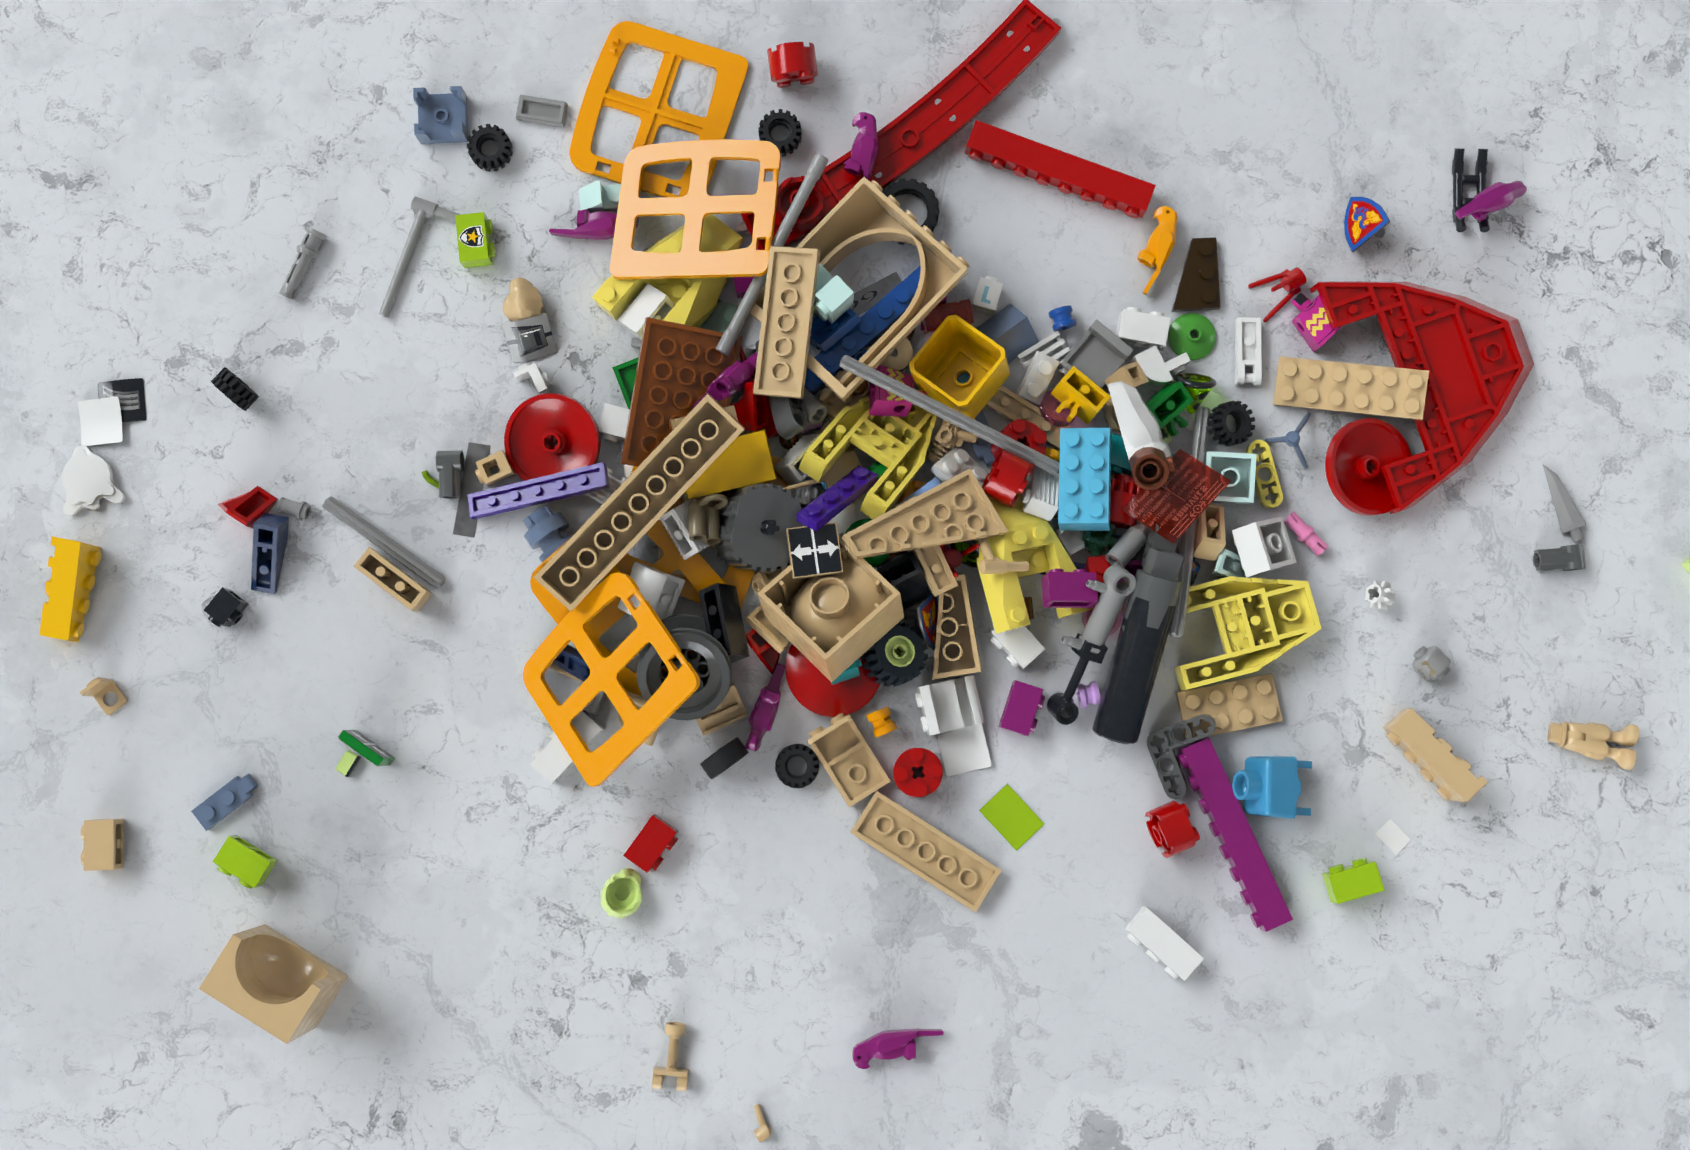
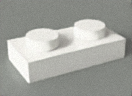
M1036 351L1016 394L1039 405L1060 361L1040 351Z

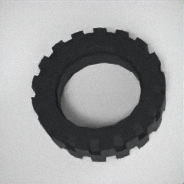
M904 178L899 179V182L890 183L886 189H883L882 193L887 197L892 195L895 198L902 194H912L922 199L927 208V218L921 227L925 225L932 232L934 231L940 212L939 201L935 197L934 191L927 188V184L924 182L919 183L916 179L910 178V180H905ZM897 241L898 244H900V245H904V244H905V242H899V241Z

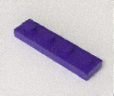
M858 465L797 513V522L815 531L819 530L873 487L878 481V474Z

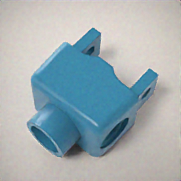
M1293 756L1247 757L1245 759V770L1237 771L1234 775L1232 782L1234 796L1239 800H1244V811L1250 815L1294 819L1296 815L1311 816V808L1296 807V804L1301 794V781L1298 778L1297 768L1312 769V761H1298Z

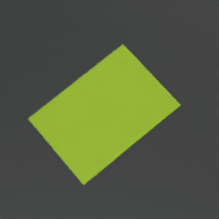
M1008 784L979 810L1016 851L1044 825L1042 820Z

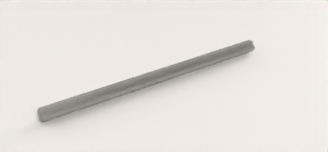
M848 355L842 357L839 364L841 368L1053 475L1058 473L1059 462Z
M1199 407L1195 415L1189 465L1191 472L1188 473L1189 482L1187 483V496L1185 498V504L1188 503L1191 507L1185 505L1189 509L1183 515L1184 517L1188 514L1182 522L1179 554L1185 556L1179 577L1183 581V585L1169 630V635L1175 638H1181L1184 635L1198 520V513H1194V511H1199L1197 510L1199 506L1195 505H1199L1200 495L1196 494V492L1199 490V493H1201L1202 481L1200 482V480L1203 478L1209 428L1207 422L1210 419L1208 418L1210 409L1207 407ZM1194 494L1199 498L1198 500L1192 498ZM1193 520V522L1184 530V528Z

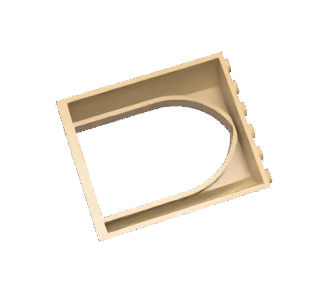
M863 177L796 248L818 249L820 251L819 264L830 273L849 254L873 243L899 241L917 246L921 271L918 287L910 305L900 318L858 360L876 369L968 274L969 264L961 256L957 258L950 253L952 249L944 241H936L933 238L935 236L934 233L927 226H919L916 223L917 218L909 210L905 212L899 208L900 203L892 195L888 197L882 193L883 188L875 180L870 182ZM766 281L749 312L760 323L762 321ZM808 353L807 367L840 400L845 401L865 381V379L849 371L838 381Z

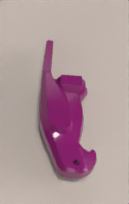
M860 112L852 120V126H857L859 133L852 145L851 158L844 163V170L856 176H862L863 174V177L870 180L878 155L876 119L870 113Z
M1514 181L1512 183L1497 182L1474 196L1473 200L1457 210L1455 215L1459 220L1472 215L1481 222L1486 219L1488 213L1510 206L1515 199L1526 193L1527 187L1522 181Z
M586 209L578 210L577 228L549 229V232L553 236L607 240L614 238L617 214L604 211L590 214ZM639 217L637 218V221H636V228L638 227V224H639Z
M758 351L750 355L743 362L737 360L721 372L708 386L707 392L693 407L707 393L719 402L744 387L745 382L752 380L751 375L756 370Z
M778 663L768 686L761 689L748 721L751 729L745 743L746 749L758 751L765 733L772 729L781 697L779 688L785 665Z
M942 1029L882 1031L853 1047V1061L858 1068L867 1069L870 1067L868 1063L872 1058L890 1060L904 1056L907 1060L915 1059L916 1044L914 1038L920 1036L943 1035L944 1032Z

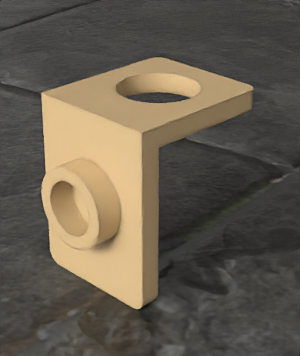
M96 678L89 682L87 687L80 692L82 696H93L106 715H111L128 702L113 679ZM109 692H114L118 698L113 706H108L104 701L105 695Z

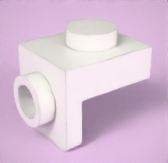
M525 363L517 368L518 371L513 373L519 382L531 377L540 395L551 393L548 386L552 385L546 372L541 373L536 363Z
M1060 528L1055 530L1069 556L1090 544L1083 531H1060Z

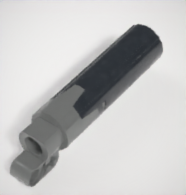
M1157 522L1152 524L1142 555L1141 564L1143 569H1137L1135 575L1136 587L1129 596L1092 727L1095 734L1113 742L1122 744L1138 742L1183 585V581L1179 577L1185 556L1175 552L1179 540L1177 536L1180 534V530L1173 535L1179 529L1178 527L1170 533L1174 526L1161 525V523Z

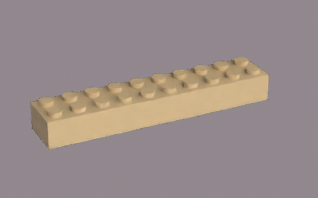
M707 393L542 567L534 578L568 610L572 611L745 428Z

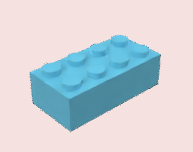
M1060 428L1058 509L1060 531H1110V428Z

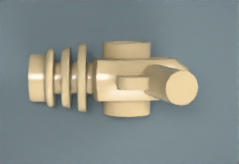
M943 420L941 428L934 436L937 444L933 441L931 442L935 448L930 446V449L933 451H927L926 458L937 463L941 459L939 458L940 456H945L942 454L943 452L949 453L945 448L952 450L955 446L961 447L964 441L977 444L979 437Z

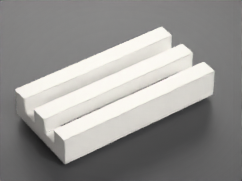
M1058 331L1017 355V359L1025 371H1027L1033 357L1027 361L1024 358L1054 339L1057 342L1043 350L1042 353L1047 355L1061 347L1062 351L1052 356V358L1058 360L1071 351L1066 346L1064 339L1060 337Z

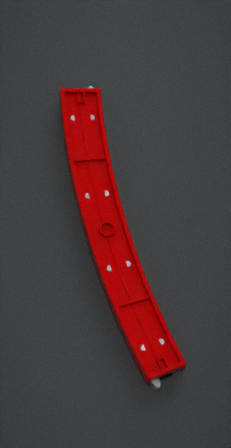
M1023 0L1004 22L957 68L921 99L877 132L878 155L869 181L875 180L883 189L886 188L890 183L906 174L968 125L998 98L1059 35L1061 31L1059 26L1060 19H1050L1029 0ZM851 151L827 165L817 181L824 196V212L819 223L864 176L863 174L862 176H856L844 170V163L851 158ZM741 213L743 222L736 228L738 233L748 231L752 237L754 213ZM777 213L775 214L773 239L781 225ZM817 225L805 232L792 230L783 247H788L805 238ZM766 240L758 241V250H765Z

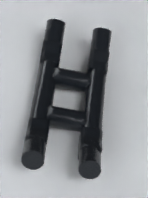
M1455 148L1454 159L1452 160V215L1457 232L1465 231L1466 224L1465 218L1459 220L1455 212L1473 200V198H1463V184L1476 185L1477 194L1487 188L1488 149H1478L1475 175H1463L1465 149ZM1488 215L1481 222L1477 220L1480 232L1485 233L1490 230Z

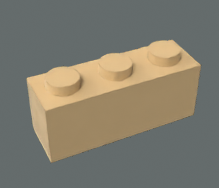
M370 547L367 548L353 566L411 611L419 613L433 595L431 591L377 550Z

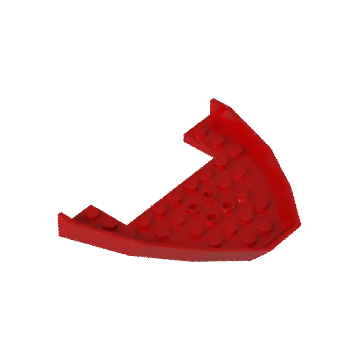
M1318 282L1310 288V292L1318 291L1332 330L1377 315L1395 367L1429 371L1423 420L1414 419L1425 452L1381 466L1395 508L1389 511L1390 514L1406 510L1416 505L1470 463L1511 409L1534 366L1519 320L1465 296L1410 282Z

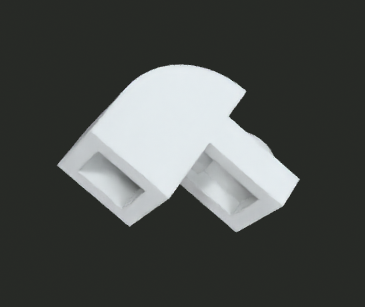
M1154 346L1135 355L1131 363L1135 361L1139 363L1149 380L1146 384L1154 387H1163L1173 381L1170 373L1175 376L1186 370L1185 366L1190 362L1187 353H1184L1164 362L1157 346Z

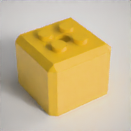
M958 315L947 316L909 363L910 372L917 389L925 391L927 396L972 419L976 418L1010 376L1005 349ZM961 373L970 375V379L966 383H959L957 381V377Z

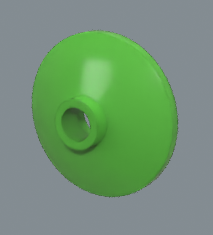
M1197 313L1183 314L1170 326L1168 332L1169 345L1176 355L1179 356L1187 353L1190 360H1199L1207 356L1214 348L1216 331L1213 324L1205 316ZM1190 332H1197L1198 337L1192 338Z

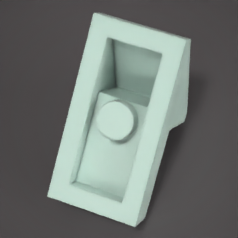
M597 180L580 188L581 210L586 209L589 213L618 210L621 184L602 185L601 181Z
M1223 548L1216 559L1212 576L1252 578V576L1246 577L1241 567L1240 556Z

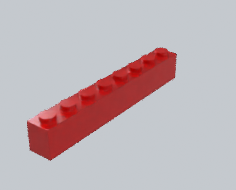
M978 120L974 123L964 153L974 161L980 162L983 160L989 162L996 169L1003 170L1005 168L1011 170L1018 177L1025 178L1027 176L1033 178L1040 185L1058 187L1057 189L1062 193L1080 195V198L1084 201H1096L1102 203V206L1109 210L1118 209L1124 211L1125 215L1131 218H1143L1156 186L1155 184Z

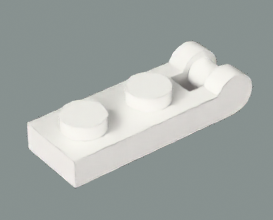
M1237 317L1235 319V385H1244V383L1261 385V318ZM1245 367H1252V373H1245Z

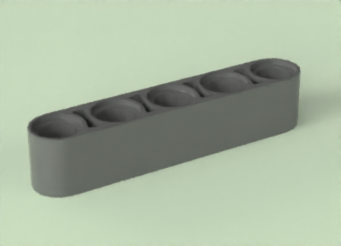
M759 340L755 343L756 351H758ZM768 396L775 427L782 438L789 440L808 426V419L802 399Z

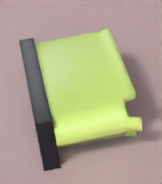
M347 749L348 752L345 751L335 771L350 777L361 756Z

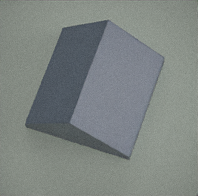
M1012 304L1007 305L976 328L1005 349L1008 364L1015 360L1017 355L1039 342L1028 317Z

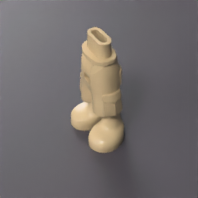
M1551 722L1547 741L1557 743L1558 747L1581 753L1588 758L1601 761L1605 757L1611 758L1622 769L1632 770L1636 762V751L1628 748L1608 747L1606 741L1625 747H1633L1639 739L1640 731L1639 727L1633 724L1625 726L1621 731L1614 732L1610 731L1609 727L1605 724L1573 722L1557 724Z

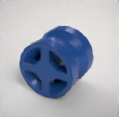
M1062 306L1048 313L1049 318L1053 319L1054 324L1052 328L1054 332L1076 326V320L1071 315L1073 311L1072 306Z

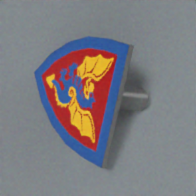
M1350 197L1345 213L1344 232L1347 243L1353 253L1374 235L1382 238L1385 235L1383 228L1390 223L1384 209L1372 199Z
M931 591L917 609H904L903 619H915V626L918 630L917 635L922 634L928 646L935 651L938 601L937 596L934 597Z

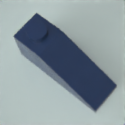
M264 513L254 522L251 590L271 594L277 592L288 540L289 517Z

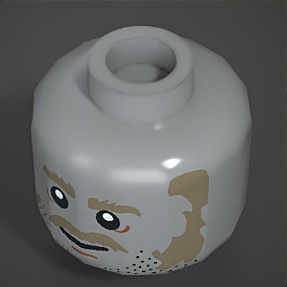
M1423 646L1413 655L1416 658L1413 662V668L1426 681L1434 680L1438 682L1451 670L1449 668L1450 659L1436 646L1429 648Z

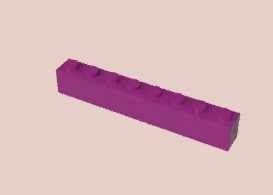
M1205 737L1179 748L1180 755L1177 756L1181 767L1187 769L1190 775L1188 782L1194 792L1197 791L1201 799L1198 801L1201 811L1209 816L1211 821L1208 824L1213 836H1218L1220 840L1219 850L1225 860L1228 859L1231 864L1230 874L1233 880L1239 882L1242 888L1240 896L1245 905L1249 904L1253 912L1250 914L1253 924L1256 928L1260 927L1261 930L1267 932L1293 920L1241 805L1234 796L1232 786L1210 738Z

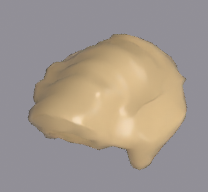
M524 278L513 279L509 286L510 293L503 302L502 309L504 315L511 322L541 315L544 306L539 290Z

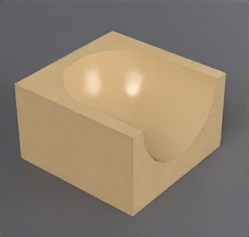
M839 535L843 573L793 579L790 564L757 593L765 618L831 682L904 618L900 592L865 559H854L844 540Z
M264 924L233 934L199 989L288 1044L318 1026L348 978V975Z

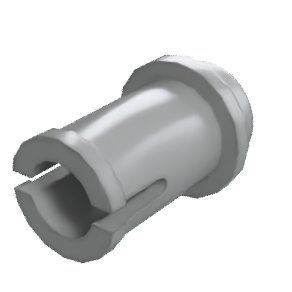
M281 497L277 504V510L279 513L297 517L298 520L308 519L311 513V506L307 505V502L304 501L299 503Z

